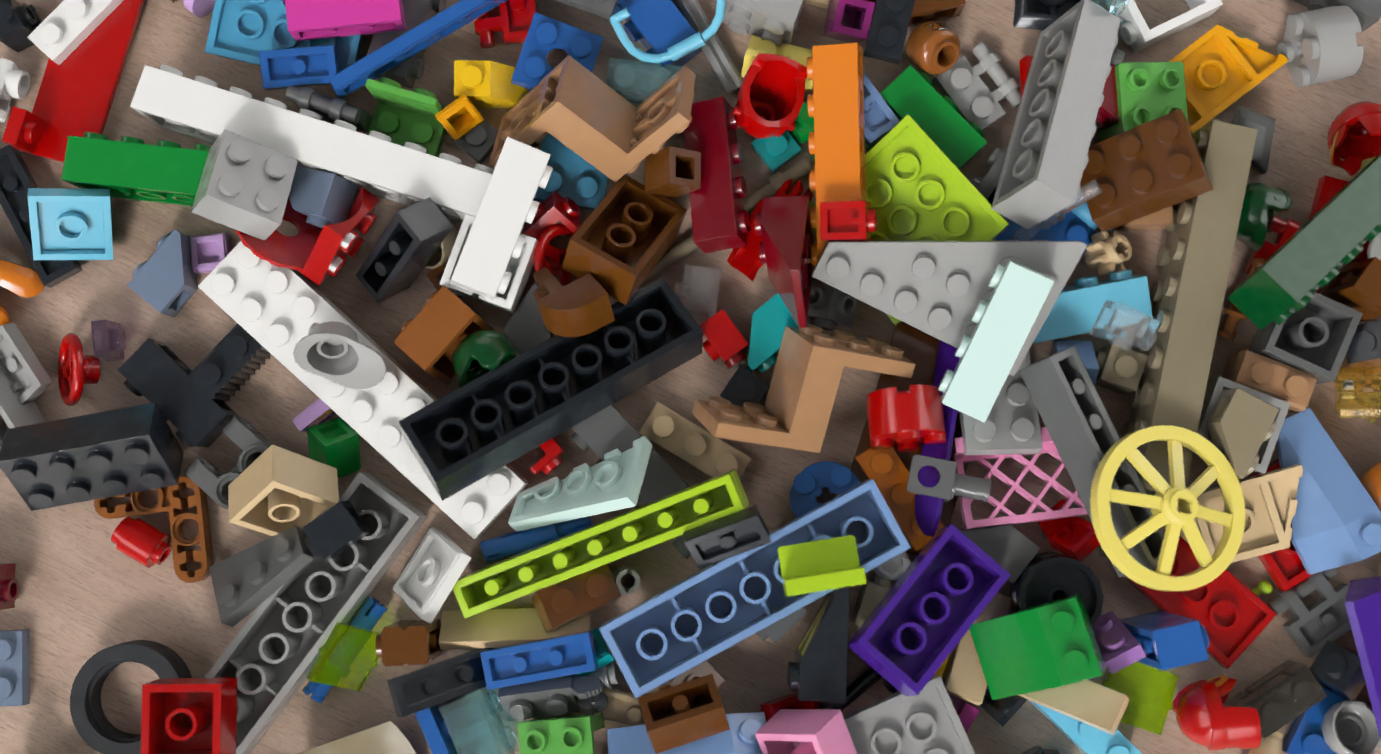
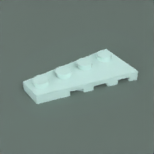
M643 436L634 440L633 448L621 452L617 448L604 454L605 461L589 467L587 463L573 468V471L563 480L556 476L520 492L517 495L508 524L518 532L636 506L653 445Z

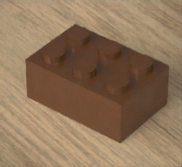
M1181 108L1089 146L1087 154L1089 161L1083 170L1080 182L1092 220L1102 232L1214 190L1189 122Z
M623 175L570 238L562 268L578 278L590 273L609 296L627 305L676 240L687 209L662 195L645 193V185L627 175Z

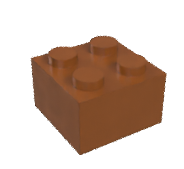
M443 286L439 291H435L428 296L424 302V308L414 319H410L403 324L399 330V336L393 343L424 371L449 386L457 377L453 367V358L460 342L474 332L496 330L448 288Z

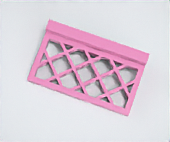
M1046 427L1040 428L1043 449L1039 454L964 455L962 437L953 439L950 459L953 462H957L956 469H958L959 474L965 475L963 463L977 462L988 470L984 479L990 478L993 474L1010 487L1000 502L989 495L988 503L995 508L987 519L973 520L970 504L974 499L959 497L964 530L1088 515L1082 500L1077 497L1078 492L1076 488L1071 493L1055 481L1065 465ZM1049 453L1061 462L1051 477L1034 465L1040 454ZM1033 455L1029 461L1023 456ZM1012 457L1024 466V469L1015 481L997 469L1004 458ZM997 459L993 465L986 461ZM1029 470L1046 482L1036 497L1018 485ZM1050 486L1068 498L1060 510L1053 511L1040 501ZM1013 491H1016L1031 502V505L1024 514L1016 515L1004 506ZM1072 502L1079 507L1068 509ZM1035 507L1043 511L1038 513H1032ZM999 511L1006 515L1005 517L994 518Z

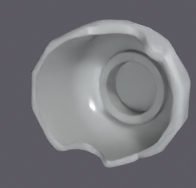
M1341 701L1334 704L1323 715L1321 731L1325 743L1333 752L1337 754H1374L1381 746L1374 712L1364 702Z

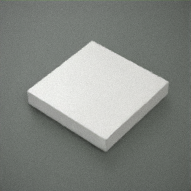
M432 526L397 580L393 590L420 619L432 623L471 557L445 533Z

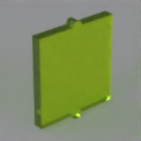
M337 622L325 645L319 648L318 652L320 654L307 678L311 682L361 691L371 670L378 665L377 659L379 657L376 655L375 643L377 634L381 633Z
M1134 662L1113 674L1109 672L1107 680L1102 682V686L1125 694L1130 699L1120 722L1161 735L1168 711L1172 709L1171 701L1179 676Z

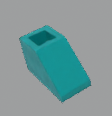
M778 293L752 314L747 369L751 373L757 369L764 373L776 363L777 356L775 354L779 352L786 326L799 328Z

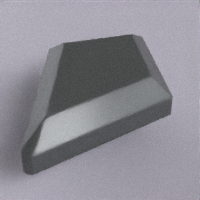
M1240 105L1231 124L1258 129L1251 164L1261 173L1265 174L1269 166L1275 119Z

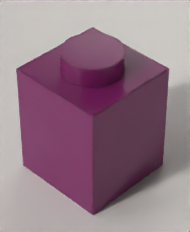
M830 0L822 36L849 43H860L867 40L875 3L865 0Z

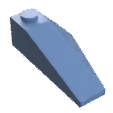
M1309 407L1303 412H1296L1286 417L1276 444L1280 468L1300 464L1303 468V475L1299 478L1296 500H1298L1296 514L1291 522V542L1307 574H1315L1359 562L1381 552V512Z
M765 712L726 714L730 730L657 754H763L755 733L766 723ZM645 725L607 730L609 754H655Z

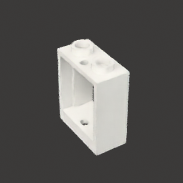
M1103 0L1106 9L1121 19L1120 35L1123 41L1131 46L1134 53L1210 17L1223 5L1221 0H1185L1190 8L1189 11L1149 29L1134 0Z

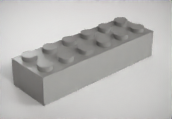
M1081 0L1040 32L991 207L992 210L1026 229H1030L1036 224L1048 220L1053 214L1065 207L1072 206L1081 193L1080 182L1083 170L1089 161L1087 154L1091 139L1097 129L1095 122L1098 110L1104 100L1102 93L1105 81L1111 72L1110 61L1113 50L1119 40L1117 33L1121 21L1120 18L1091 0Z

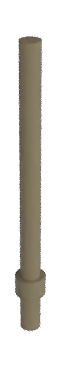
M804 158L785 172L781 173L779 171L768 178L766 185L743 200L744 210L749 214L764 197H773L786 180L791 178L794 183L808 174L812 167L807 159ZM693 234L668 250L642 285L697 249L698 246L693 241Z

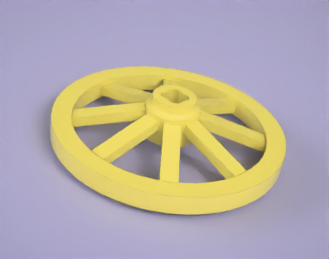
M1171 425L1140 429L1118 440L1106 452L1095 472L1090 494L1093 527L1107 557L1131 580L1155 590H1191L1204 586L1216 579L1233 561L1244 534L1245 503L1243 492L1229 461L1214 444L1203 436L1191 430ZM1150 441H1167L1170 485L1141 454L1137 447ZM1182 446L1194 452L1208 465V468L1187 489L1185 488ZM1125 458L1156 491L1154 496L1111 489L1117 469ZM1216 479L1223 495L1225 513L1198 504L1197 498ZM1110 502L1151 508L1153 516L1119 539L1112 522ZM1195 518L1224 526L1222 538L1212 556L1196 526ZM1164 526L1166 530L1156 571L1153 572L1138 563L1127 550ZM1182 528L1200 568L1183 576L1171 577L1170 573Z

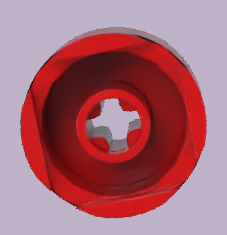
M909 385L910 390L897 391V386L869 393L866 406L871 449L885 450L897 446L898 452H914L920 450V443L925 445L946 443L942 396L938 387L932 385Z

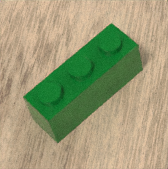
M910 65L880 95L899 121L910 115L961 170L986 145L987 141L983 138L984 133L978 125L972 121L967 122L958 113L959 109L951 98L945 95L942 97L932 87L933 82L922 70L916 71Z

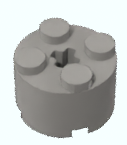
M1345 5L1330 6L1288 15L1284 42L1278 44L1277 55L1280 53L1288 58L1289 61L1285 64H1287L1296 87L1300 88L1351 77L1358 72L1364 53V45L1357 46L1355 34L1362 32L1359 19L1355 12Z

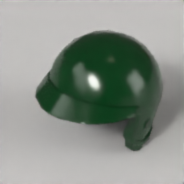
M1264 183L1247 184L1236 239L1244 242L1253 252H1258L1263 246L1266 232H1271V230L1267 229L1270 217L1274 215V210L1283 212L1291 209L1293 202L1288 192Z
M481 330L468 335L460 342L453 358V367L458 377L459 388L519 356L517 350L513 348L504 335L496 331Z

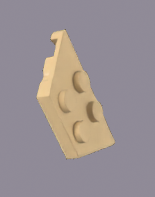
M1295 464L1239 480L1245 503V527L1240 547L1231 563L1290 547L1292 536L1291 522L1296 514L1298 502L1296 495L1299 478L1303 475L1302 465ZM1220 486L1206 489L1197 498L1200 506L1225 513ZM1195 518L1196 526L1212 556L1220 543L1224 526ZM1181 528L1180 536L1188 543L1186 536Z

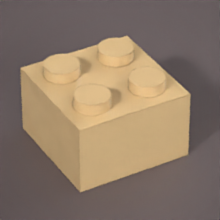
M272 444L228 485V522L270 536H275L294 526L302 529V527L339 502L337 468Z

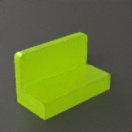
M853 535L778 547V557L786 596L867 584L864 567H861L859 563L856 539Z

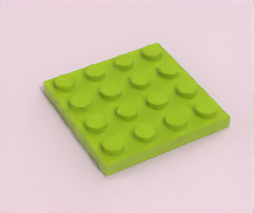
M910 115L903 118L865 155L866 201L871 203V209L877 210V231L871 232V240L987 241L994 240L1010 225L1001 214L991 209L992 204ZM885 313L895 325H898L902 322L901 320Z

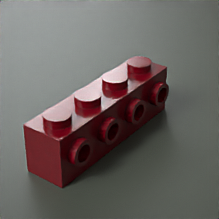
M724 96L692 103V119L684 130L685 149L701 152V189L690 192L689 195L693 241L705 254L747 246L746 233L750 232L751 229L749 215L743 208V198L747 197V186L744 177L740 176L739 164L744 162L743 149L740 142L737 141L736 130H739L740 127L736 122V115L732 113L733 108Z

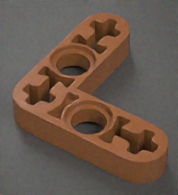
M180 476L178 485L156 488L159 494V501L152 508L146 507L142 502L144 491L114 496L116 498L130 497L131 504L117 505L115 509L107 505V500L112 499L113 496L94 500L95 511L107 519L169 512L173 563L177 577L186 583L203 581L210 576L209 567L214 562L207 494L188 476ZM186 485L187 488L194 489V495L188 497V504L187 499L179 495L180 490H184ZM197 507V513L180 514V509ZM187 519H193L199 525V533L192 540L185 538L181 531L182 525ZM200 544L201 549L193 550V554L192 550L184 551V546ZM193 558L194 561H201L202 564L201 569H197L195 574L193 570H187L186 567L187 563L193 561Z

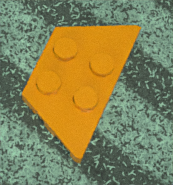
M1217 24L1168 61L1182 62L1184 65L1187 114L1192 133H1195L1288 62V58L1280 53L1274 56L1259 49V43L1248 38H1240L1233 31Z

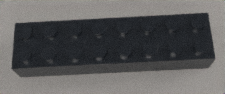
M660 278L636 291L627 305L620 301L612 304L611 307L615 321L590 334L578 337L556 335L398 421L405 442L441 500L443 501L702 354L703 330L666 281Z

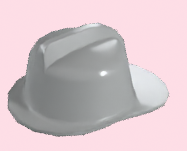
M342 322L313 323L309 328L308 336L303 337L295 345L293 351L295 362L302 369L352 389H367L376 386L383 380L386 373L385 361L379 353L369 346L360 343L354 330Z

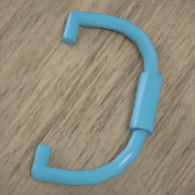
M716 0L715 17L707 29L702 33L698 31L669 47L667 52L661 54L645 53L636 48L628 38L621 24L622 20L631 16L627 7L612 15L610 22L620 42L630 55L648 63L659 64L669 60L675 62L706 45V41L717 32L724 19L726 1Z

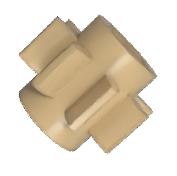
M1116 230L1109 233L1101 231L1091 235L1093 243L1087 245L1086 252L1084 253L1085 261L1089 268L1093 271H1098L1100 276L1113 271L1126 270L1123 263L1131 260L1130 257L1132 255V248L1128 239L1118 234Z

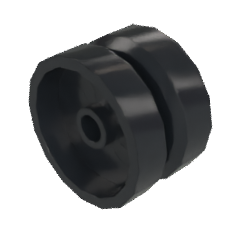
M1054 552L1036 554L1014 584H1010L1009 595L1012 598L1011 603L1015 612L1054 601L1052 600V595L1056 591L1060 594L1057 600L1081 594L1092 628L1102 613L1104 596L1099 579L1088 566L1065 554Z

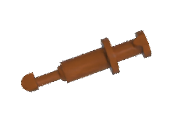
M1264 258L1253 259L1248 277L1263 264ZM1232 303L1229 309L1224 308L1222 311L1229 316L1222 332L1218 331L1217 336L1234 341L1237 334L1234 331L1239 319L1247 321L1248 317Z

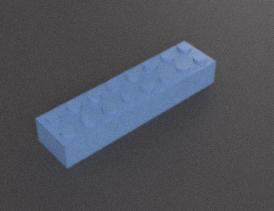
M867 479L770 532L771 543L711 564L601 624L599 630L635 698L835 590L786 596L778 557V547L853 535L856 539L859 563L861 567H864L865 573L910 549L909 543L874 480Z

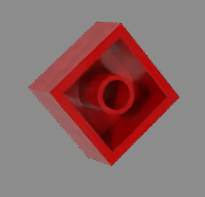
M237 677L160 678L142 684L141 754H236Z

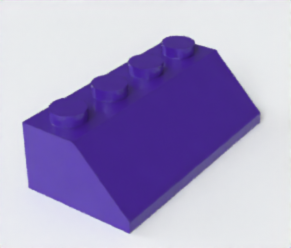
M1381 576L1350 580L1345 605L1381 739Z

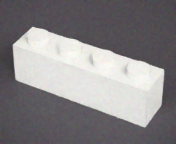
M507 137L451 278V284L491 300L495 298L497 292L505 293L512 275L511 272L506 271L510 257L518 259L526 239L519 235L524 221L532 223L539 206V202L534 201L533 198L538 186L545 189L553 170L552 167L547 165L550 154Z

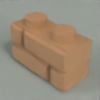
M1247 349L1231 353L1222 375L1225 379L1290 403L1288 414L1305 411L1317 381V376Z

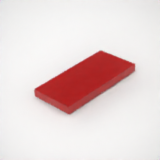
M1179 536L1176 556L1174 557L1170 573L1171 577L1183 576L1200 568L1190 545ZM1228 569L1208 584L1185 591L1155 590L1138 584L1127 576L1124 577L1160 611L1199 620V624L1204 626L1209 638V647L1206 648L1207 653L1226 669L1232 666L1277 615L1272 608Z

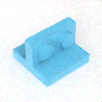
M28 188L27 196L33 260H113L110 189Z

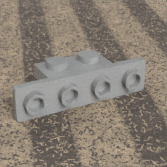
M15 323L3 324L0 326V415L9 429L46 422L34 401L53 382Z

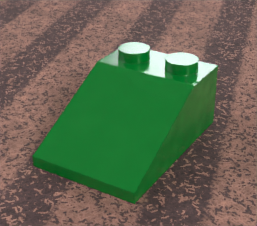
M1081 594L977 622L969 628L992 700L1069 685L1103 676L1106 671Z

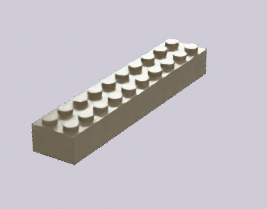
M1212 120L1193 134L1214 190L1173 205V224L1164 228L1168 233L1166 243L1161 246L1157 256V265L1161 266L1159 277L1153 282L1150 291V300L1154 301L1152 306L1153 320L1144 322L1143 336H1146L1144 350L1139 352L1147 355L1148 358L1137 391L1130 392L1128 406L1132 407L1129 422H1125L1121 438L1134 431L1160 425L1182 427L1195 433L1198 431L1258 129ZM1150 441L1137 447L1141 454L1170 485L1167 441ZM1182 446L1186 488L1193 452ZM1134 467L1146 494L1154 496L1156 493L1154 488Z

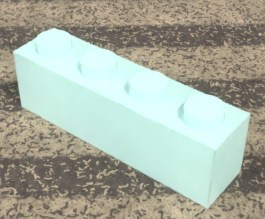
M1010 259L1007 260L1005 267L997 265L988 286L994 288L988 302L980 300L971 321L977 323L972 335L969 337L964 334L955 352V356L960 358L954 372L949 369L946 370L938 387V390L943 392L941 397L943 404L985 423L1054 283L1052 278Z

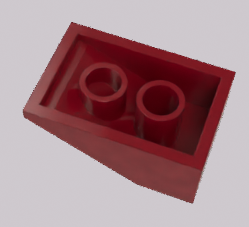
M808 196L764 197L761 213L755 214L756 235H762L763 238L759 248L760 262L767 263L769 279L798 327L807 328L812 286L811 274L814 268L811 261V246L814 244L810 223Z

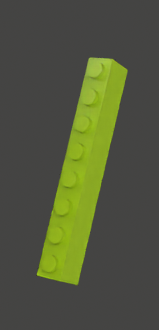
M736 469L466 574L458 579L453 587V591L464 618H468L680 536L683 532L744 510L748 507L749 502Z

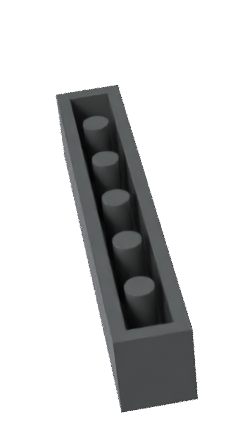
M1074 345L1020 369L1019 372L1092 521L1090 494L1095 472L1106 452L1120 438ZM1125 458L1117 469L1111 489L1146 494L1133 465ZM1110 502L1112 522L1119 539L1153 516L1151 508ZM1163 527L1127 550L1138 563L1151 571L1157 567L1165 534ZM1112 563L1118 577H1125L1126 575Z

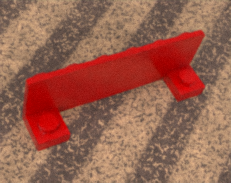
M124 0L60 65L49 58L32 113L13 106L2 142L22 152L64 163L68 136L84 137V132L103 135L145 0Z

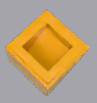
M465 94L435 114L437 120L454 141L484 121L477 108Z

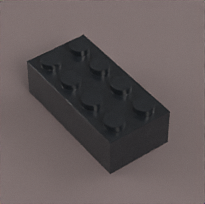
M156 402L6 429L0 449V468L30 510L34 511L178 485L184 451Z

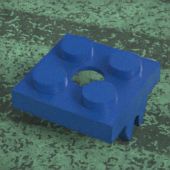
M535 12L511 83L532 90L554 69L547 62V55L553 49L565 51L567 55H570L592 73L604 38Z

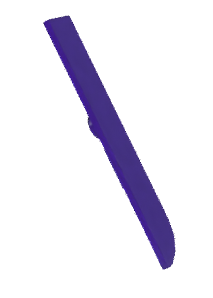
M941 340L939 341L932 385L939 387L947 369L954 372L960 359L955 356L957 348ZM943 404L947 442L938 445H925L923 443L922 456L950 461L958 410ZM933 466L922 467L918 475L919 483L925 487L936 486L940 480L938 470ZM915 494L914 513L917 524L924 535L933 537L938 528L944 500Z

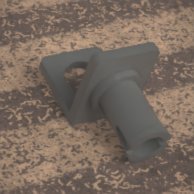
M914 455L911 462L907 491L941 498L944 500V504L953 499V496L981 500L987 503L990 495L991 479L959 474L958 469H956L957 462ZM933 466L938 470L940 480L936 486L925 487L919 483L918 472L922 467Z

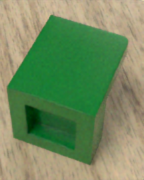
M341 417L307 428L310 459L337 468L338 478L360 470L359 434Z

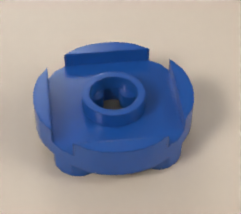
M823 461L811 464L794 479V484L790 491L792 512L795 518L821 505L822 503H817V496L822 495L823 488H829L830 493H837L838 496L861 482L847 467L838 463Z

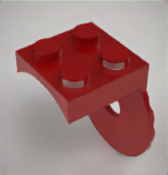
M362 187L346 221L324 225L323 228L307 223L306 215L293 210L288 197L282 220L292 223L298 230L297 235L285 236L275 230L264 241L238 230L235 231L245 247L249 248L260 259L266 260L277 267L298 270L307 278L320 285L329 275L336 277L348 260L346 259L348 255L354 258L365 243V240L361 237L362 234H367L378 218L374 211L380 199Z

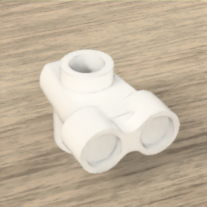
M0 58V122L6 121L10 110L11 98L25 99L30 88L29 73L19 70L13 61Z

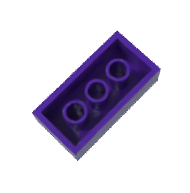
M950 524L943 527L930 539L847 643V646L904 696L919 695L1011 574L954 525Z

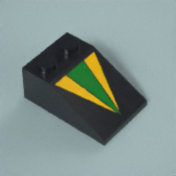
M849 587L837 588L826 594L795 651V662H788L787 683L790 685V690L795 691L799 701L846 703Z

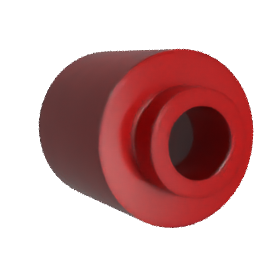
M126 517L118 524L111 537V542L116 544L118 551L147 568L155 564H162L172 550V546L169 545L170 536L140 518L134 520L131 517Z

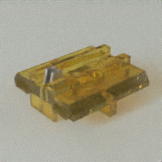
M1341 366L1335 381H1333L1335 382L1336 414H1339V418H1368L1369 423H1375L1376 418H1381V366ZM1373 388V391L1378 392H1363V389Z

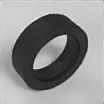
M135 640L107 647L88 659L79 670L73 682L70 694V712L77 732L90 747L102 754H141V734H129L120 731L104 715L101 706L102 686L109 673L124 662L143 664L152 669L159 678H192L186 663L175 651L158 642Z

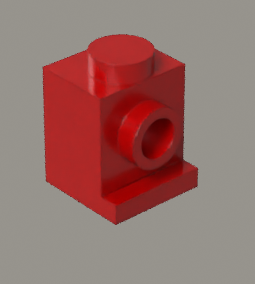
M723 309L699 325L703 330V337L706 340L703 342L702 347L713 362L720 359L723 365L731 369L746 358L743 351L748 348L749 344Z

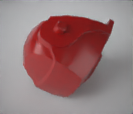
M758 53L743 79L736 106H734L732 111L736 115V122L739 127H742L755 138H771L773 136L779 138L786 130L793 131L795 129L794 120L798 117L804 100L807 67L785 56Z

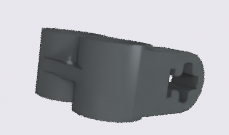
M236 414L222 428L223 432L243 450L235 466L228 473L223 474L208 460L197 456L184 470L186 475L224 509H228V485L273 444L254 426Z

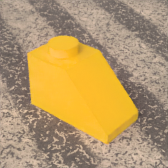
M454 60V98L457 99L465 94L477 109H511L530 90L511 83L515 67L494 61Z

